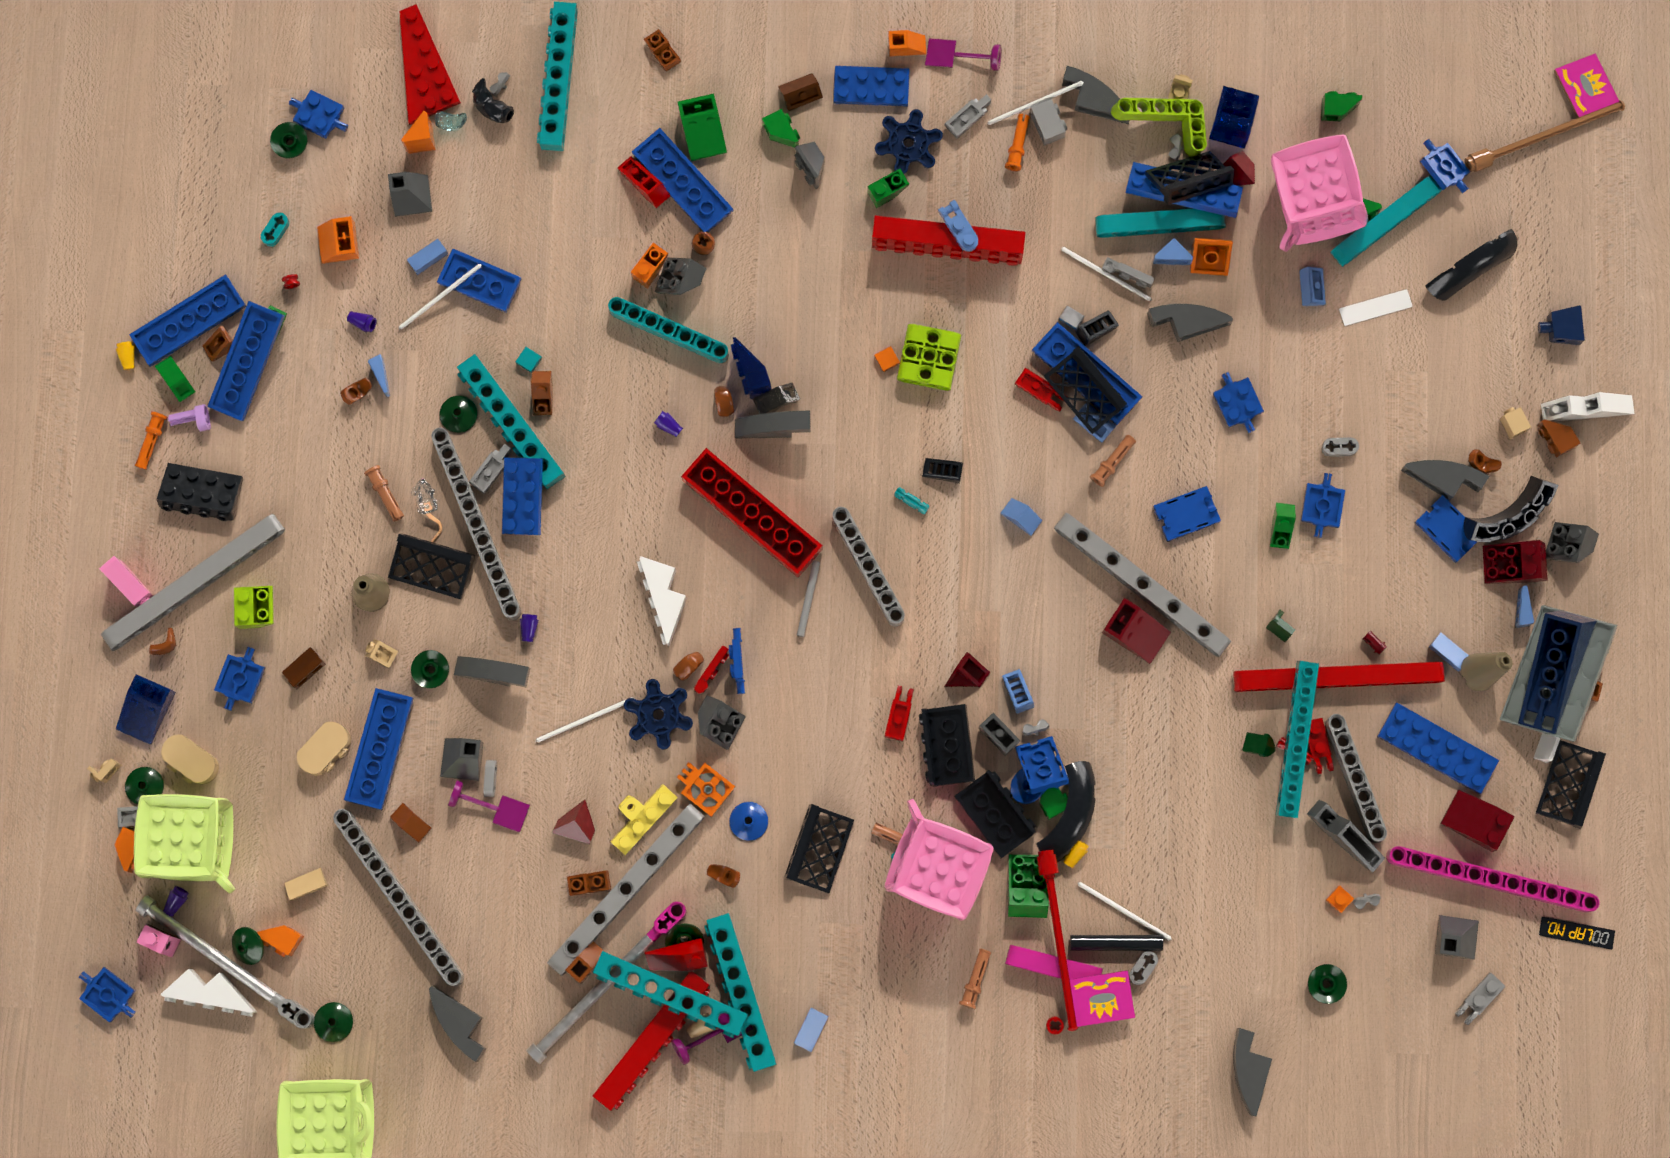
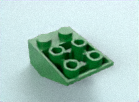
M714 93L678 101L691 161L727 153Z
M1009 854L1008 917L1047 918L1049 907L1046 879H1044L1043 875L1039 876L1036 858L1038 855Z

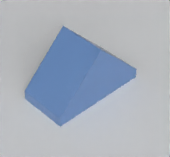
M1173 238L1154 256L1153 264L1191 265L1193 256Z
M1011 498L1000 513L1030 536L1042 522V519L1028 505Z

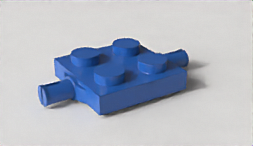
M310 90L302 102L293 97L289 101V105L298 108L293 118V123H297L325 139L335 127L344 132L348 129V124L339 121L344 106L313 90Z
M1430 139L1426 140L1423 144L1430 153L1420 161L1442 190L1456 185L1462 194L1466 192L1469 188L1462 179L1471 171L1448 143L1435 147Z
M1226 372V375L1225 373L1221 376L1226 385L1222 389L1213 392V395L1228 427L1244 423L1248 433L1255 431L1251 420L1255 416L1264 413V410L1249 378L1233 382L1229 372Z
M1324 473L1323 484H1306L1301 521L1316 525L1314 537L1322 538L1323 527H1340L1345 490L1330 485L1332 477L1330 473L1329 475Z
M733 628L732 645H729V656L734 664H730L731 677L735 678L737 683V694H745L741 628Z
M247 647L244 657L227 655L214 689L228 697L224 707L227 710L232 711L235 700H242L252 704L265 667L255 664L251 660L255 651L253 648Z
M103 967L99 974L93 978L85 973V971L81 973L82 975L79 976V979L87 984L84 993L79 998L108 1022H112L120 1012H124L130 1018L134 1016L132 1014H135L136 1011L127 1004L136 990L106 967Z

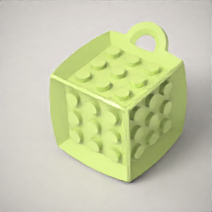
M142 795L139 798L134 831L135 874L140 878L216 881L224 890L231 894L235 890V887L228 880L233 848L232 803L226 798L194 795Z
M369 1079L283 1081L279 1087L277 1104L278 1158H371L374 1138L372 1082Z

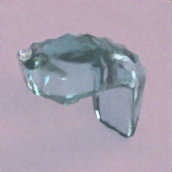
M440 111L436 113L434 121L436 127L440 129L457 131L466 123L467 115L466 113L449 114Z

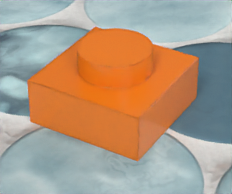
M1340 885L1326 899L1339 913H1342L1354 900Z

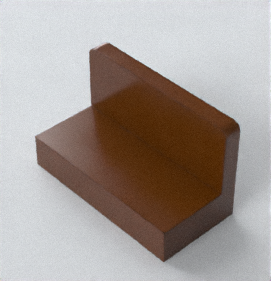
M813 73L778 86L788 111L823 98L819 83Z
M310 647L283 670L282 674L295 689H298L325 666L326 663Z

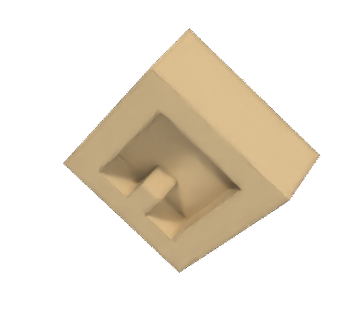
M1175 75L1168 99H1187L1193 80L1186 75Z
M375 639L373 642L370 641L365 649L367 652L365 654L366 657L387 668L391 666L398 653L394 648Z
M110 759L100 766V771L92 766H89L87 769L91 772L89 774L90 777L96 782L102 781L106 783L122 765L116 760Z

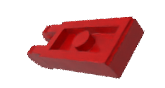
M1025 368L1015 382V385L1060 412L1062 409L1061 405L1053 401L1051 397L1054 394L1060 400H1064L1049 382Z
M724 645L721 646L694 687L696 694L705 692L708 688V679H714L718 673L716 668L719 663L724 664L729 657V654H727L729 649Z
M898 685L889 714L885 738L903 742L914 689L910 688L908 690L906 702L899 701L902 686Z
M1323 718L1311 720L1308 747L1310 754L1313 756L1312 760L1314 761L1317 774H1322V765L1319 758L1324 757L1327 769L1330 772L1334 771Z

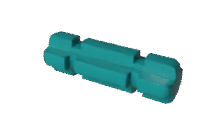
M901 487L894 493L896 498L902 499L904 503L914 509L917 508L918 512L922 514L927 513L929 505L925 502L922 503L920 499L909 492L906 493Z

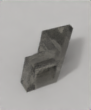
M793 382L780 385L753 398L759 414L776 412L782 406L796 403L800 400Z

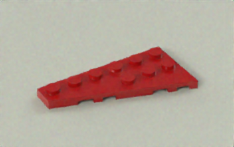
M417 4L399 11L409 125L414 124L423 111L430 117L461 103Z

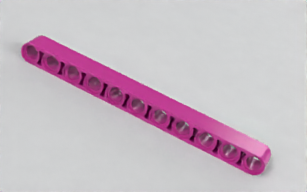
M1401 846L1389 849L1386 854L1387 861L1392 865L1581 912L1595 911L1600 905L1599 898L1591 893ZM1395 850L1401 854L1399 861H1396L1392 856ZM1413 855L1418 856L1420 859L1418 866L1412 863ZM1432 860H1436L1439 863L1438 870L1432 869ZM1451 865L1457 866V875H1453L1450 872ZM1471 869L1477 872V878L1475 880L1471 879L1469 876V872ZM1490 874L1496 877L1494 885L1488 880ZM1509 879L1515 881L1516 886L1514 889L1508 887ZM1528 884L1534 886L1535 891L1533 894L1527 891ZM1548 888L1552 889L1554 892V896L1552 899L1548 898L1546 895V891ZM1567 893L1573 897L1571 904L1565 899ZM1586 898L1592 901L1591 908L1585 906Z

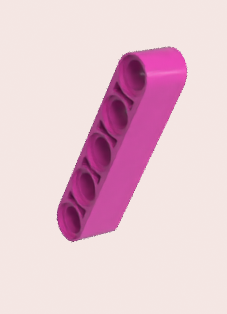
M1014 945L1009 946L1005 964L1061 979L1057 956ZM1067 959L1069 979L1100 975L1103 972L1102 968Z

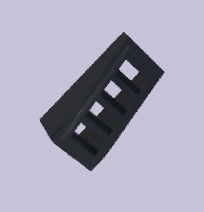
M1108 310L1081 324L1075 332L1083 345L1087 346L1117 328L1119 324ZM1104 318H1105V319L1107 320V322L1109 323V325H1110L1109 327H1108V326L1106 325V323L1104 322V320H1103Z
M925 458L922 477L960 484L963 463ZM930 464H934L932 473H929ZM938 465H941L940 474H936ZM945 466L949 467L948 475H944ZM952 468H956L955 476H951Z

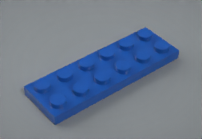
M661 128L656 130L632 151L635 158L663 183L669 195L702 232H709L734 211L730 204Z
M1133 162L1125 193L1164 202V195L1145 176L1146 170L1156 167ZM1159 174L1154 175V176L1162 177V178H1163V175H1159ZM1166 177L1167 179L1176 180L1174 177ZM1231 185L1173 204L1236 218L1243 187Z
M225 274L129 335L147 364L151 367L246 307V304Z
M248 301L207 407L244 421L285 315Z
M1057 322L1032 349V352L1053 369L1079 346L1128 405L1111 419L1115 425H1118L1143 396ZM1073 358L1066 363V370L1077 371V362ZM1056 372L1063 378V373ZM1065 373V381L1069 384H1076V374ZM1079 374L1078 385L1089 386L1090 378L1088 375ZM1078 387L1077 391L1088 399L1089 388ZM1091 389L1090 399L1101 400L1102 392L1099 389ZM1090 402L1100 411L1101 403ZM1103 403V414H1111L1116 410L1112 404Z
M375 688L344 797L345 801L383 810L412 707L413 697Z
M1395 703L1377 736L1479 795L1484 790L1499 762L1495 757L1399 703Z

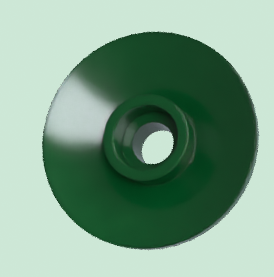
M285 122L278 125L270 136V145L273 151L278 156L287 159L295 158L302 154L308 142L305 130L299 124L293 122ZM293 140L291 145H287V142Z
M453 396L442 404L439 416L441 423L447 430L454 433H462L474 426L478 413L472 400L465 396ZM460 410L461 414L456 416L454 412Z
M426 650L414 658L411 665V675L419 686L428 689L436 688L446 681L449 675V663L440 652ZM431 666L435 668V671L433 673H429V668Z
M140 767L133 770L125 782L126 795L135 804L139 803V798L142 795H161L164 790L162 776L158 771L150 767ZM142 782L146 784L144 789L140 788V783Z
M679 924L667 932L665 946L702 938L704 944V936L701 930L692 924Z
M241 927L234 932L232 948L236 957L247 965L258 963L264 953L263 942L258 933L249 927Z
M1323 964L1316 967L1310 973L1308 989L1315 1000L1324 1004H1332L1342 999L1345 995L1347 979L1343 971L1337 966ZM1325 980L1329 981L1330 986L1328 988H1325L1323 986V982Z
M331 1002L323 1005L314 1017L316 1033L322 1039L329 1042L343 1040L349 1035L353 1027L352 1013L341 1003ZM331 1018H334L336 1021L333 1026L329 1024Z

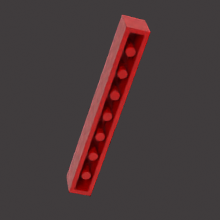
M690 971L680 984L705 996L710 993L708 988L711 985L693 971ZM675 992L667 1001H672L675 998ZM685 998L683 1000V1007L685 1009L692 1008L693 1000ZM664 1004L593 1094V1097L610 1111L614 1108L618 1110L624 1102L623 1096L626 1093L630 1094L637 1086L634 1082L638 1077L643 1078L648 1072L647 1066L651 1061L655 1063L662 1053L659 1051L663 1045L667 1047L674 1039L671 1036L674 1031H680L685 1025L686 1013L680 1011L678 1015L669 1011V1006Z

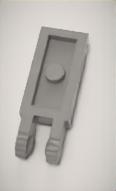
M1489 973L1467 996L1455 1014L1459 1017L1469 1006L1473 1012L1464 1021L1465 1024L1469 1025L1505 988V985L1492 973Z

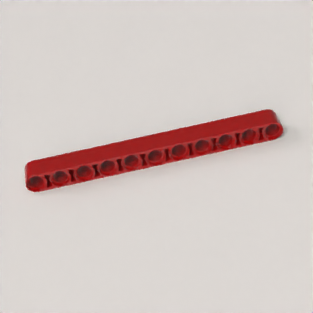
M1443 662L1319 667L1316 688L1445 682ZM1296 668L1234 671V691L1293 690Z

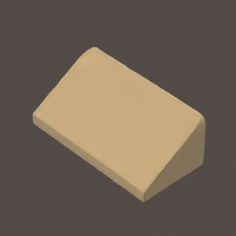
M321 868L284 883L290 901L328 886Z

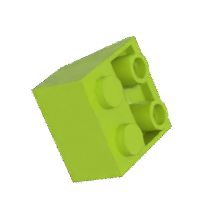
M273 586L234 588V626L239 629H250L274 624Z

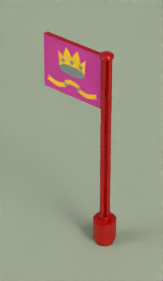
M1053 850L1039 851L1038 857H1036L1039 876L1043 875L1044 879H1046L1069 1026L1067 1029L1069 1031H1076L1079 1026L1135 1018L1128 970L1069 979L1054 883L1055 873H1059L1057 858Z

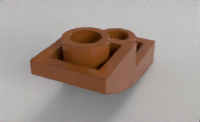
M659 29L644 38L645 43L666 72L681 62L680 57Z
M608 870L567 876L570 896L611 890Z

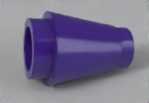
M350 311L347 316V322H350L365 333L372 332L376 327L377 320L373 315Z
M664 411L661 412L654 422L657 428L675 437L683 429L668 412L665 413Z
M522 614V618H520L522 641L533 642L539 622L537 615Z
M175 886L170 890L163 912L169 916H174L188 899L189 893L185 889Z

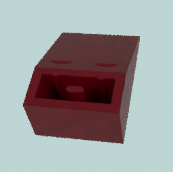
M1541 540L1482 546L1485 584L1548 581L1546 545Z
M1126 598L1122 600L1102 631V634L1149 664L1152 663L1171 633L1153 617Z

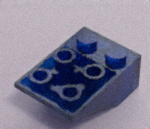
M1223 86L1209 139L1245 149L1251 132L1259 95Z
M733 337V344H730L734 360L738 359V362H736L739 377L744 378L741 381L745 395L749 394L751 400L771 394V383L766 367L736 337Z
M136 674L127 691L116 730L151 745L176 692Z

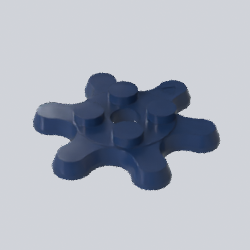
M912 110L909 114V119L905 123L897 122L892 116L884 117L882 125L888 130L889 138L875 145V152L878 155L892 154L895 156L896 164L894 170L901 169L903 174L907 173L908 166L913 161L920 162L925 168H932L935 165V158L929 153L928 147L931 143L941 141L943 137L940 129L925 130L921 126L923 119L921 110ZM912 139L914 141L913 146L907 148L903 143L904 140Z
M650 679L646 683L647 696L645 699L636 700L628 698L624 702L625 710L636 714L638 718L637 724L630 729L629 736L637 741L646 734H652L656 737L657 746L662 750H666L671 745L669 735L674 728L687 731L693 726L692 719L679 712L680 704L687 699V692L683 688H677L672 694H663L660 690V683L656 679ZM657 709L664 712V716L660 720H656L653 717V713Z

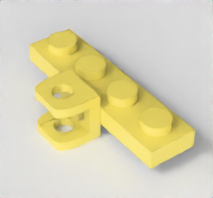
M664 784L658 788L644 805L634 797L626 796L618 807L629 821L610 842L626 855L678 797ZM629 804H632L631 809H627Z

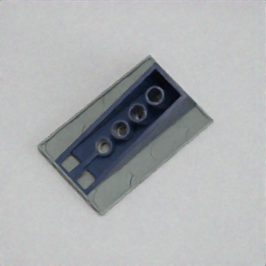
M1542 605L1500 720L1572 742L1576 741L1618 625Z

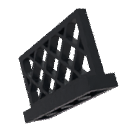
M1211 151L1146 170L1145 176L1164 195V202L1170 205L1233 185L1234 169L1231 166L1226 167ZM1208 158H1209V160H1210L1211 162H1206V161H1202V160H1205V159H1208ZM1191 164V165H1196V166H1195V167H1190V166H1186V165ZM1199 166H1201V167H1206V168H1209V169H1208V170L1200 169ZM1175 169V170H1180V171H1179V172H1174V171H1169V170ZM1183 171H1185V172H1190V173H1192V175L1184 174V173H1182V172H1183ZM1156 174L1163 175V178H1162V177H1157V176H1154V175H1156ZM1166 177H1174L1176 180L1167 179Z
M1079 346L1044 375V378L1092 435L1128 406ZM1072 358L1077 362V371L1066 370V363ZM1055 372L1063 373L1062 383H1054L1050 376ZM1065 373L1076 374V384H1064ZM1079 374L1088 375L1090 378L1089 386L1078 385ZM1064 386L1075 387L1074 398L1066 397L1063 394ZM1078 387L1089 388L1088 399L1077 398ZM1091 389H1099L1102 392L1101 400L1090 399ZM1069 400H1074V405ZM1076 401H1086L1087 411L1078 412L1076 410ZM1090 402L1101 403L1100 413H1089ZM1103 403L1112 404L1116 410L1111 414H1102ZM1088 415L1100 416L1099 424L1093 429L1088 424Z
M398 534V543L388 578L462 599L475 555L407 534ZM401 547L409 548L412 556L403 560L400 555ZM422 552L427 553L430 559L429 562L423 565L420 564L417 555ZM414 558L418 568L409 572L405 562ZM443 558L446 560L448 567L439 571L434 561ZM432 563L437 573L427 577L423 567ZM458 563L466 565L464 573L457 576L453 569V566ZM400 564L403 565L407 573L402 577L394 575L395 568ZM450 568L455 578L446 583L441 573ZM420 569L425 579L421 582H416L411 574ZM436 575H439L443 583L438 588L433 587L429 580ZM455 580L460 586L458 594L451 592L448 584Z
M1560 740L1536 814L1581 829L1606 753L1592 751ZM1561 747L1570 748L1573 756L1563 759L1560 754ZM1583 753L1592 755L1590 763L1584 766L1578 758ZM1575 758L1580 768L1570 772L1565 762ZM1563 764L1567 774L1558 778L1554 768ZM1582 770L1585 780L1577 784L1572 774ZM1569 776L1574 786L1564 790L1559 780ZM1557 782L1561 792L1551 796L1548 787L1550 784ZM1576 788L1579 798L1570 802L1566 792ZM1563 794L1568 804L1558 808L1553 798ZM1551 800L1556 809L1550 813L1541 810L1543 803ZM1570 806L1573 812L1572 819L1563 818L1560 810Z
M809 804L784 878L829 894L854 819L820 808L814 804ZM820 812L827 814L831 821L822 827L818 821ZM840 820L849 822L846 830L839 833L835 822ZM832 824L837 835L827 839L823 828ZM820 830L824 841L815 845L812 835ZM838 837L841 846L833 851L828 841ZM826 843L830 853L820 857L816 847ZM814 849L818 859L808 863L805 855L807 851ZM832 855L835 864L832 868L826 870L822 859ZM819 861L824 872L814 876L810 865ZM807 867L812 878L805 881L799 879L800 870ZM826 874L829 880L826 888L819 886L816 880L817 877Z

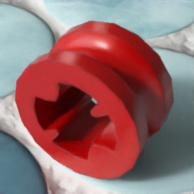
M297 274L287 275L281 279L285 283L283 285L284 289H293L300 286V282L297 281L299 278Z
M1054 1016L1048 1019L1046 1028L1051 1034H1059L1064 1029V1022L1059 1017ZM1052 1020L1060 1022L1061 1025H1058L1060 1026L1058 1031L1050 1029V1026H1052L1050 1022Z

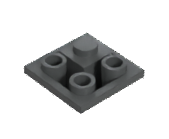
M815 142L796 146L794 155L796 166L799 170L803 169L806 174L804 177L810 186L813 184L815 189L819 188L825 163L824 155Z
M412 172L388 174L395 217L433 212L428 175Z
M667 257L660 278L657 281L655 292L681 295L701 285L706 267L690 258Z
M1555 522L1546 549V559L1579 563L1594 552L1599 533L1586 525Z
M707 695L698 711L700 734L728 750L746 716L721 700Z
M445 738L440 777L479 781L484 742L475 739Z
M1439 915L1435 954L1475 960L1479 921Z

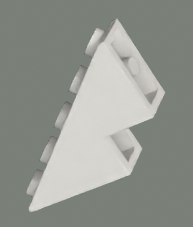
M1599 392L1585 397L1569 395L1541 404L1543 420L1552 422L1635 414L1632 395Z
M640 556V561L637 564L640 573L644 572L646 577L643 583L646 591L650 590L652 596L648 598L651 608H656L658 614L654 616L657 627H662L663 633L660 636L663 645L667 644L670 646L687 598L683 594L670 590L676 573L674 567Z
M188 969L160 994L165 997L164 1001L176 1003V999L184 1000L183 1004L190 1006L201 1003L203 1004L202 1008L214 1010L215 1006L222 1007V1011L228 1013L239 1010L241 1015L253 1017V1013H257L223 973H218L206 984L193 969Z

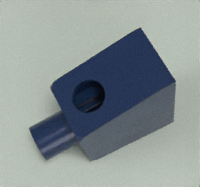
M1581 305L1551 312L1547 316V322H1538V333H1549V341L1552 343L1581 345L1585 341Z

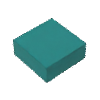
M525 347L515 362L532 373L541 361L542 356Z

